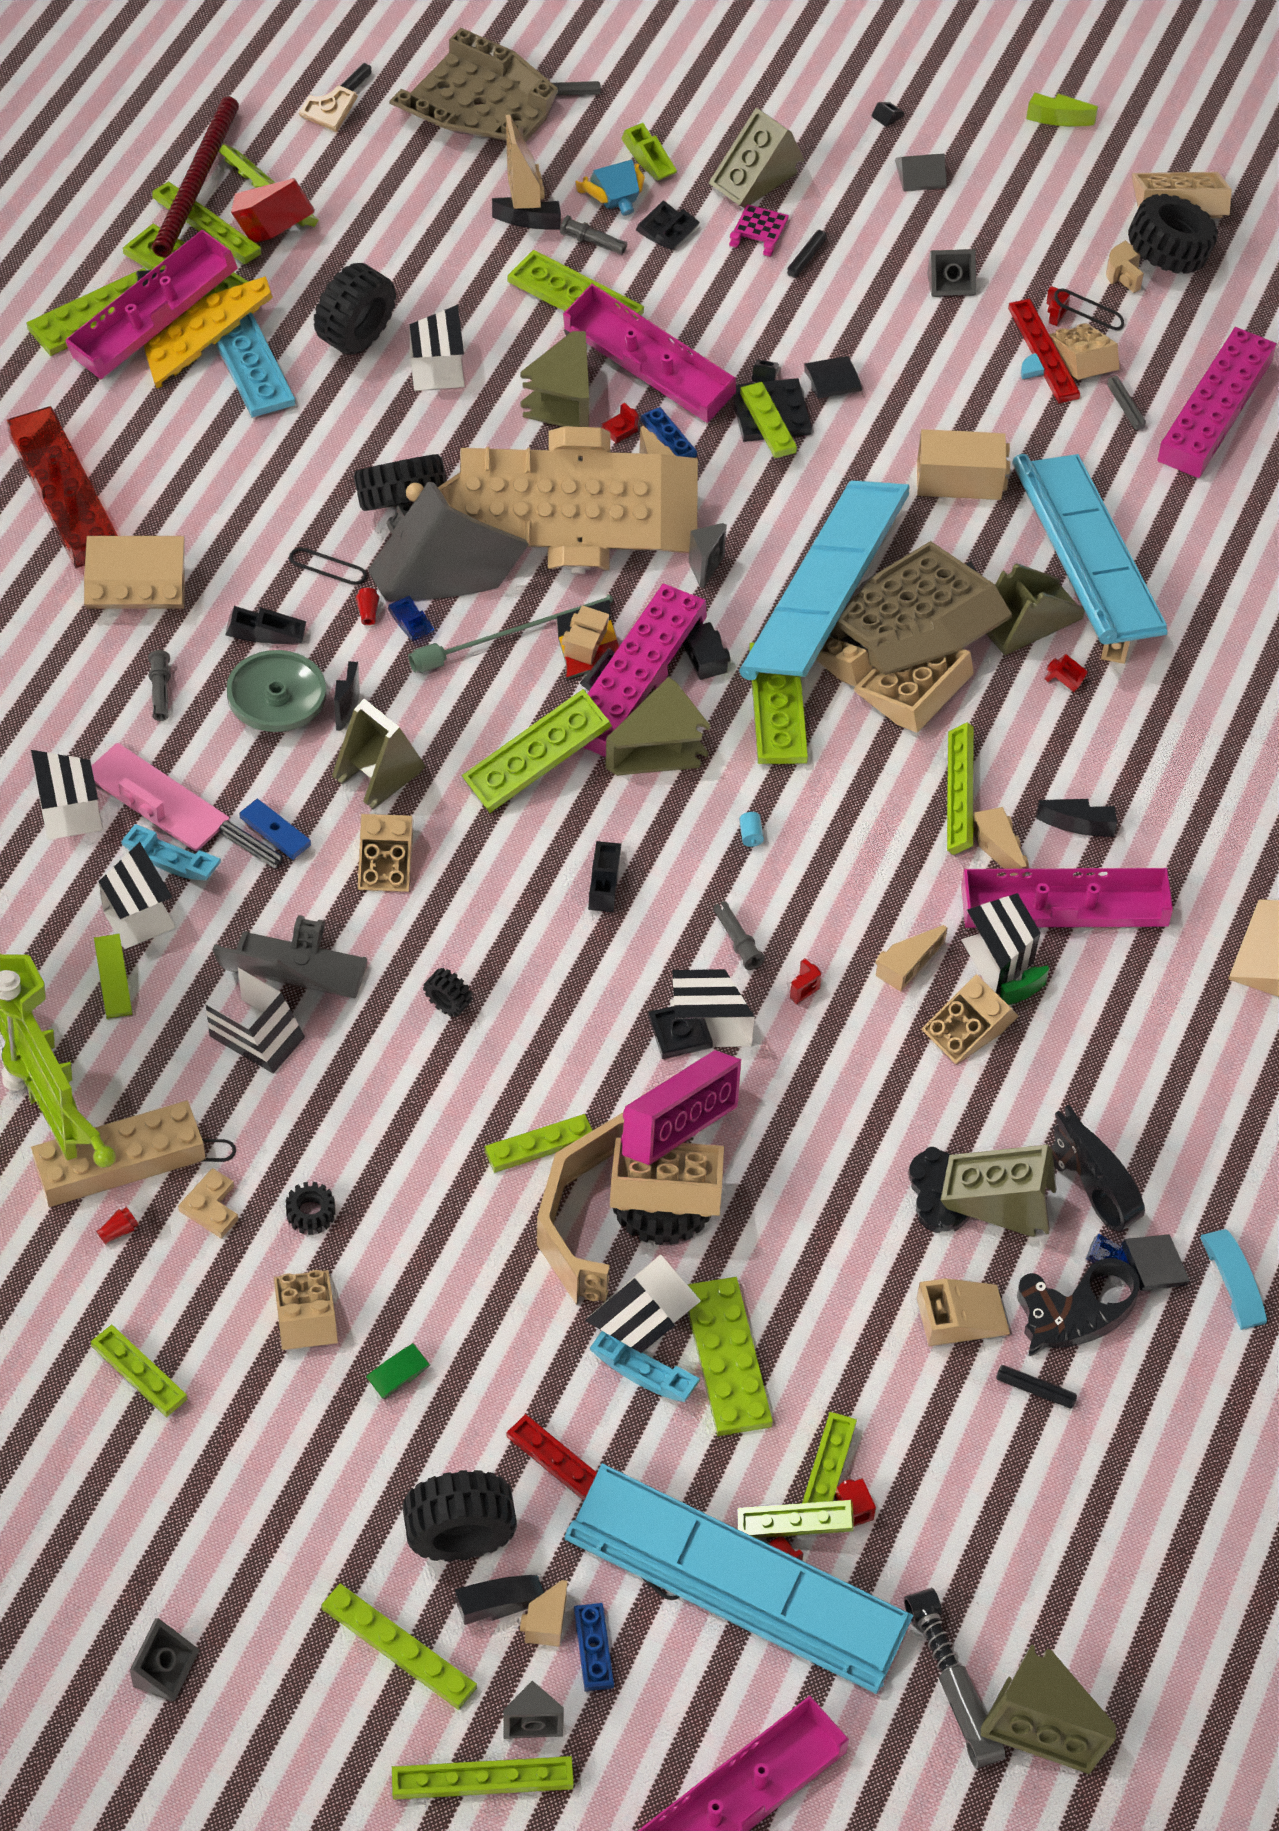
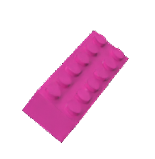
M714 1050L626 1105L623 1111L622 1155L650 1165L737 1108L742 1059Z

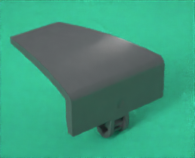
M428 482L412 506L399 503L396 507L397 512L387 520L386 524L392 536L370 566L369 573L382 596L389 601L426 600L473 594L498 588L527 548L528 542L523 538L490 526L450 507L435 483Z
M298 915L296 919L292 942L244 931L236 950L214 944L212 949L219 965L227 971L238 973V968L254 977L354 999L357 997L368 963L366 957L319 948L324 933L325 921L320 919L318 921L308 920L302 915Z

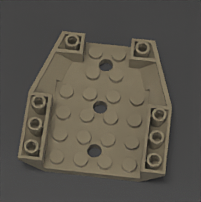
M460 28L449 39V53L411 93L400 89L389 101V104L456 133L491 138L506 142V115H510L513 120H518L514 123L526 142L546 121L558 88L515 51Z
M930 541L862 582L851 596L830 636L838 640L848 635L868 649L870 665L884 675H888L958 652L1012 618V614L994 583Z

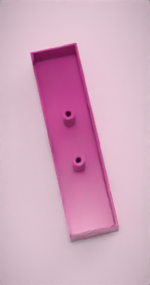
M204 230L198 232L70 335L65 342L72 357L100 380L238 269L231 250ZM165 265V270L160 272V268ZM157 273L156 277L152 279V275ZM148 279V284L143 286V282ZM114 307V311L108 314V310ZM105 314L104 319L100 321V317ZM94 321H97L96 326L94 328H91V324Z
M592 283L563 313L564 329L570 333L572 331H586V343L707 424L736 393V378Z
M1234 327L1162 440L1157 461L1200 478L1272 363L1277 343Z
M662 583L587 693L610 721L612 727L583 748L606 757V738L646 699L653 687L655 691L668 676L667 666L699 618L700 624H703L707 618L706 601L704 599Z
M1167 868L964 869L961 883L965 928H976L967 909L1016 893L1019 894L1037 927H1169L1173 911ZM1001 872L1006 873L1004 876H998L997 874ZM1026 872L1031 873L1029 876H1023L1022 874ZM1076 872H1081V873H1083V874L1080 875V876H1075V875H1073V874L1076 873ZM1090 872L1095 873V874H1093V875H1087V873H1090ZM1101 872H1107V873H1108V874L1105 875V876H1100V875H1098V874L1101 873ZM1018 873L1016 876H1011L1010 874Z
M808 1696L638 1831H749L846 1754L849 1738L814 1699Z

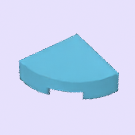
M1036 353L1028 356L1023 361L1021 367L1022 379L1044 374V368Z

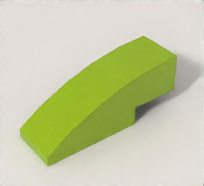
M1034 92L1028 104L1026 119L1056 126H1092L1096 122L1098 106L1061 94H1057L1054 99Z
M644 123L624 130L621 138L637 162L656 180H661L677 173L675 166L656 135L651 136Z
M120 933L94 937L106 1019L133 1015Z

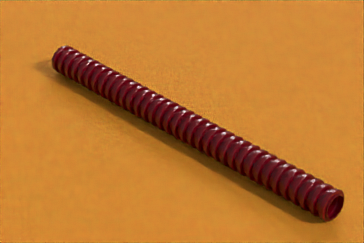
M226 96L221 99L207 128V132L152 244V251L159 257L166 258L171 255L227 132L239 110V103L232 97Z

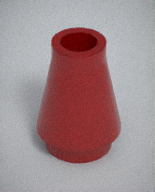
M362 588L355 597L361 616V623L363 625H373L376 622L380 596L373 588Z
M125 1207L122 1210L118 1209L96 1232L106 1245L112 1240L135 1231L134 1228L139 1224L130 1210Z

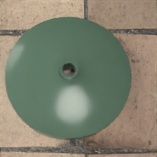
M285 650L263 651L245 658L232 670L227 681V700L234 715L250 727L268 732L290 731L306 725L320 713L326 700V682L318 666L303 655Z

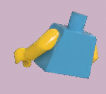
M631 159L593 170L590 181H588L587 176L583 177V182L575 181L576 190L579 193L587 192L600 203H604L608 209L619 207L622 215L626 216L634 212L632 203L637 200L639 193L642 192L645 176L639 170V164H635L634 167L633 160Z

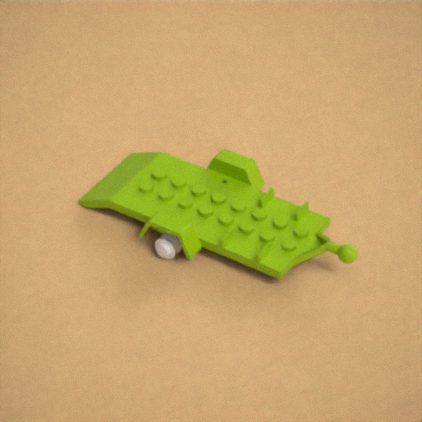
M0 953V1033L5 1041L2 1050V1062L4 1065L2 1069L3 1085L12 1091L22 1090L25 1087L28 1088L31 1105L35 1101L37 1102L67 1161L77 1157L76 1144H92L95 1150L93 1159L96 1165L102 1168L110 1167L116 1159L115 1151L111 1147L104 1145L100 1133L77 1110L72 1096V1088L69 1084L72 1081L71 1062L58 1063L51 1050L55 1048L54 1030L41 1031L32 1014V1010L46 999L45 984L29 955Z

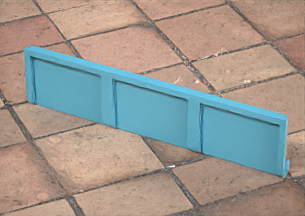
M1026 454L1015 456L1012 461L1013 467L1099 641L1107 645L1167 635V624L1079 454L1030 461Z
M850 481L847 484L840 499L742 664L739 672L743 678L754 680L759 672L807 676L908 498L909 484Z
M603 1463L597 1472L576 1520H573L567 1528L564 1540L875 1694L884 1686L885 1677L914 1616Z

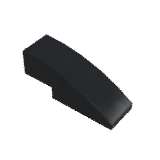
M511 197L492 198V218L532 229L560 230L561 228L559 201L540 202V208L514 209Z
M234 606L228 619L225 635L259 643H302L306 621L261 607L258 612Z
M1089 799L1038 801L1036 819L1050 826L1081 835L1114 837L1117 825L1115 806L1090 807Z
M596 841L588 910L614 912L622 843Z
M538 1575L512 1576L456 1589L455 1601L463 1623L467 1625L491 1617L493 1621L526 1610L529 1607V1603L542 1595L544 1591Z

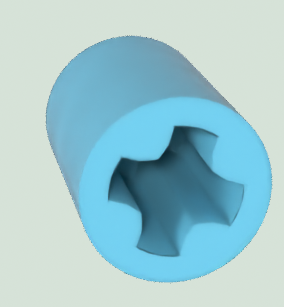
M756 812L742 814L739 821L743 844L748 847L762 844L764 837L760 815Z

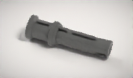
M569 215L562 222L560 228L561 235L568 234L577 238L579 242L587 241L621 256L626 251V241L594 230L586 222L582 224L572 220V217Z
M155 650L148 655V661L151 663L148 677L152 682V717L157 721H164L169 716L167 682L171 677V672L168 670L170 654L163 650Z
M726 901L721 902L723 909H721L719 904H716L713 911L734 942L733 949L736 954H740L745 969L753 970L761 966L765 961V956L756 948L754 938L745 933Z

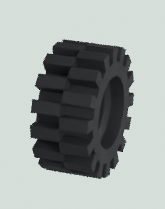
M440 968L424 983L423 990L426 991L424 994L426 997H430L429 1001L431 1004L434 1003L436 1005L435 1008L438 1010L442 1009V1013L445 1015L448 1013L451 1017L453 1015L457 1017L472 1002V991L468 990V985L463 984L464 980L462 978H457L458 975L456 973L451 974V970Z
M303 1182V1188L299 1184L296 1185L295 1192L290 1190L289 1197H286L287 1220L289 1224L292 1223L294 1230L299 1227V1233L304 1234L305 1230H308V1235H313V1230L317 1229L319 1234L322 1232V1226L327 1230L330 1227V1222L333 1223L335 1199L330 1189L326 1191L325 1185L321 1184L318 1188L317 1182H313L312 1186H308V1182ZM307 1202H316L320 1204L321 1209L315 1214H305L301 1212L300 1207Z

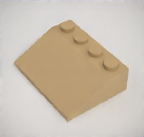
M506 115L507 174L514 209L540 208V200H544V186L539 171V164H535L534 157L512 117Z
M1219 172L1132 173L1138 208L1144 199L1152 195L1168 194L1169 196H1179L1183 200L1187 199L1194 205L1197 204L1211 218H1222L1223 215H1230L1232 189Z
M87 536L84 574V605L86 608L185 609V537Z
M961 649L958 652L888 675H884L876 668H873L858 683L854 690L895 724L918 733L974 674L971 652Z
M1258 900L1229 980L1278 997L1279 900Z
M616 1138L611 1178L610 1208L624 1211L636 1209L650 1213L657 1211L672 1212L677 1215L689 1213L699 1214L704 1217L720 1216L724 1146L682 1143L652 1164L647 1165L623 1156L621 1138Z

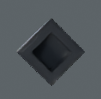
M877 102L872 118L884 126H889L902 118L905 113L891 102Z
M760 359L756 360L753 366L752 381H775L779 364Z

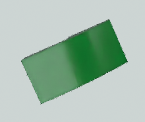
M1048 965L1031 967L1023 971L1020 981L1012 980L1002 984L999 997L1008 1005H1012L1034 995L1046 985L1049 973Z
M412 1343L374 1369L366 1378L381 1398L386 1399L404 1383H410L430 1366V1363L417 1346Z

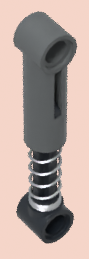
M931 1587L904 1596L906 1612L914 1615L911 1623L919 1625L920 1629L924 1630L923 1636L929 1641L928 1648L933 1650L932 1657L938 1661L937 1669L942 1671L939 1681L965 1738L968 1756L972 1765L978 1769L1004 1760L1005 1750L1003 1744L981 1736V1726L987 1715L966 1667L960 1666L961 1664L956 1662L954 1657L956 1653L952 1652L950 1648L951 1642H948L945 1636L947 1632L942 1630V1621H940L942 1609L936 1591Z

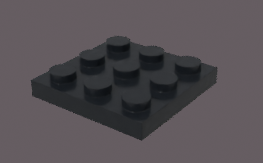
M799 378L762 382L792 437L811 435L812 427ZM755 383L736 384V393L732 396L743 442L764 440L740 394L741 387Z

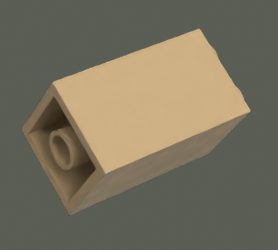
M921 429L917 456V496L1001 500L1003 490L1007 491L1008 477L1005 475L1010 474V461L1006 459L1010 454V443H1006V433Z

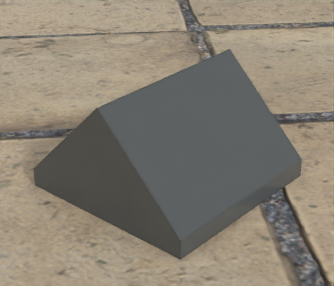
M945 153L895 158L903 192L946 188Z
M975 249L930 251L927 275L931 296L976 295Z
M720 523L690 531L689 564L699 586L705 588L725 556L727 524Z
M155 1618L130 1668L133 1687L166 1700L175 1701L200 1649L162 1620Z
M533 1680L503 1710L504 1739L563 1737L564 1707Z

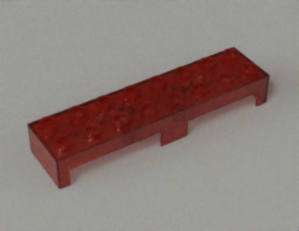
M51 406L8 419L9 438L74 568L85 566L87 536L118 535Z

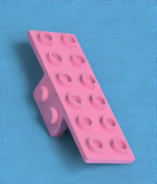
M119 743L113 745L91 765L96 785L194 851L201 849L220 831V825L225 820L229 821L227 815Z

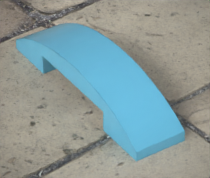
M137 824L131 828L121 841L122 845L129 851L141 842L154 866L188 879L208 880L221 863L220 858L198 850L194 854L158 839L156 832Z
M1227 1229L1201 1235L1200 1238L1209 1259L1215 1261L1232 1299L1230 1307L1240 1329L1266 1324L1267 1318L1256 1281L1234 1237Z
M601 1331L590 1347V1350L598 1358L627 1379L669 1399L685 1402L700 1382V1378L680 1367L675 1366L674 1369H671L648 1355L636 1351L604 1331Z

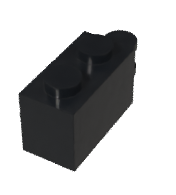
M699 618L682 645L699 679L703 680L727 673L728 662L731 659L728 649L723 648L719 631L714 630L711 622L700 624Z

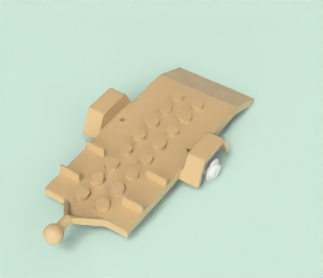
M564 426L550 430L549 451L530 450V448L526 450L490 449V447L461 448L460 472L438 487L450 507L490 526L525 539L528 542L527 547H548V569L568 566L566 569L571 570V574L575 575L585 574V570H590V567L610 570V549L689 553L690 531L697 529L698 459L664 454L610 453V432L599 427ZM419 483L410 484L406 489L407 498L415 502L424 487Z

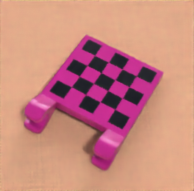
M747 204L735 229L730 234L729 246L737 248L742 236L764 242L765 249L763 255L771 257L775 245L789 219V215Z

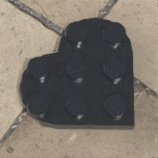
M928 1147L924 1152L919 1153L913 1158L908 1171L911 1188L918 1194L916 1199L918 1220L926 1229L935 1233L952 1229L957 1231L965 1225L970 1216L948 1210L941 1202L949 1155L951 1154L936 1147Z

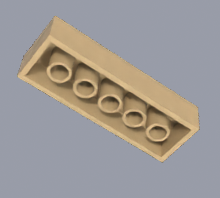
M188 1100L95 1127L100 1133L104 1145L111 1147L116 1154L115 1162L107 1168L99 1167L94 1162L93 1155L95 1150L92 1144H76L77 1157L68 1161L56 1139L31 1146L34 1164L48 1207L192 1165L206 1159L204 1143Z

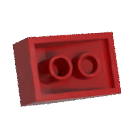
M292 178L235 193L231 213L246 236L254 243L272 239L313 214L315 209L296 179Z

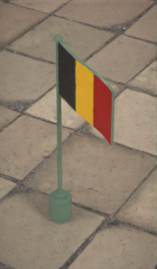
M606 595V598L583 605L609 614L608 629L601 644L598 645V651L591 665L564 656L565 646L562 645L565 632H570L572 628L570 627L571 619L574 613H579L581 606L444 650L442 646L439 647L437 643H433L413 650V653L408 655L409 663L415 673L430 671L444 666L447 654L557 619L558 640L566 663L567 680L588 673L608 648L613 652H616L619 648L610 615V604L613 602V597Z

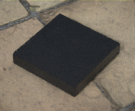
M674 1006L648 1011V1018L662 1059L713 1048V1041L705 1018H675Z
M1170 1234L1124 1239L1121 1243L1129 1265L1138 1275L1140 1291L1186 1286L1190 1282Z

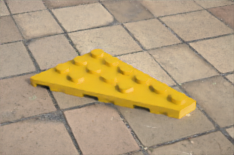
M266 276L202 297L143 345L156 388L162 387V382L172 374L176 376L184 367L202 355L201 351L211 343L215 345L220 341L221 337L227 335L240 325V320L249 313H255L260 306L273 298Z

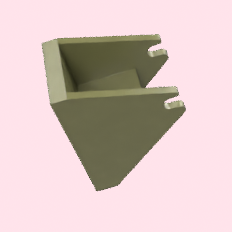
M755 108L710 179L709 184L736 204L745 208L747 204H753L793 177L798 172L795 168L796 164L799 161L803 162L804 158L792 132L762 110Z
M572 331L520 372L522 379L532 380L530 382H523V388L534 390L520 402L521 408L531 409L529 412H523L524 418L562 427H589L586 331Z
M1016 563L1008 575L1005 571H1002L995 584L1009 608L1012 618L986 635L1005 656L1083 619L1085 610L1083 606L1078 605L1064 590L1057 577Z
M668 677L606 738V769L619 776L699 768L701 761L695 755L702 754L708 757V751L700 742L702 740V733L697 728L704 727L709 730L710 724L678 683Z
M363 699L353 711L332 777L336 780L338 779L343 784L361 770L371 778L363 802L369 805L370 808L375 809L416 777L426 765L401 728L367 700Z
M1046 1144L949 1155L941 1202L948 1210L1027 1236L1034 1237L1036 1229H1041L1045 1234H1049L1050 1228L1045 1189L1048 1188L1053 1193H1056L1057 1190L1052 1149Z
M1031 1645L1013 1679L1008 1677L981 1726V1736L1090 1774L1116 1740V1725L1052 1650L1046 1649L1043 1657H1039L1035 1653V1646Z

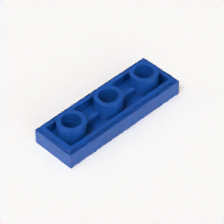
M661 407L641 415L640 421L648 431L653 432L661 443L672 450L673 454L681 457H697V450Z
M258 798L239 813L240 819L292 860L311 846V840Z
M603 1603L574 1606L584 1692L613 1689L614 1681ZM590 1644H597L598 1646L591 1647Z

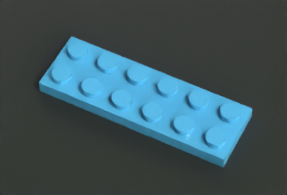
M247 314L240 320V325L227 335L221 337L216 346L253 418L295 406V398L253 314Z

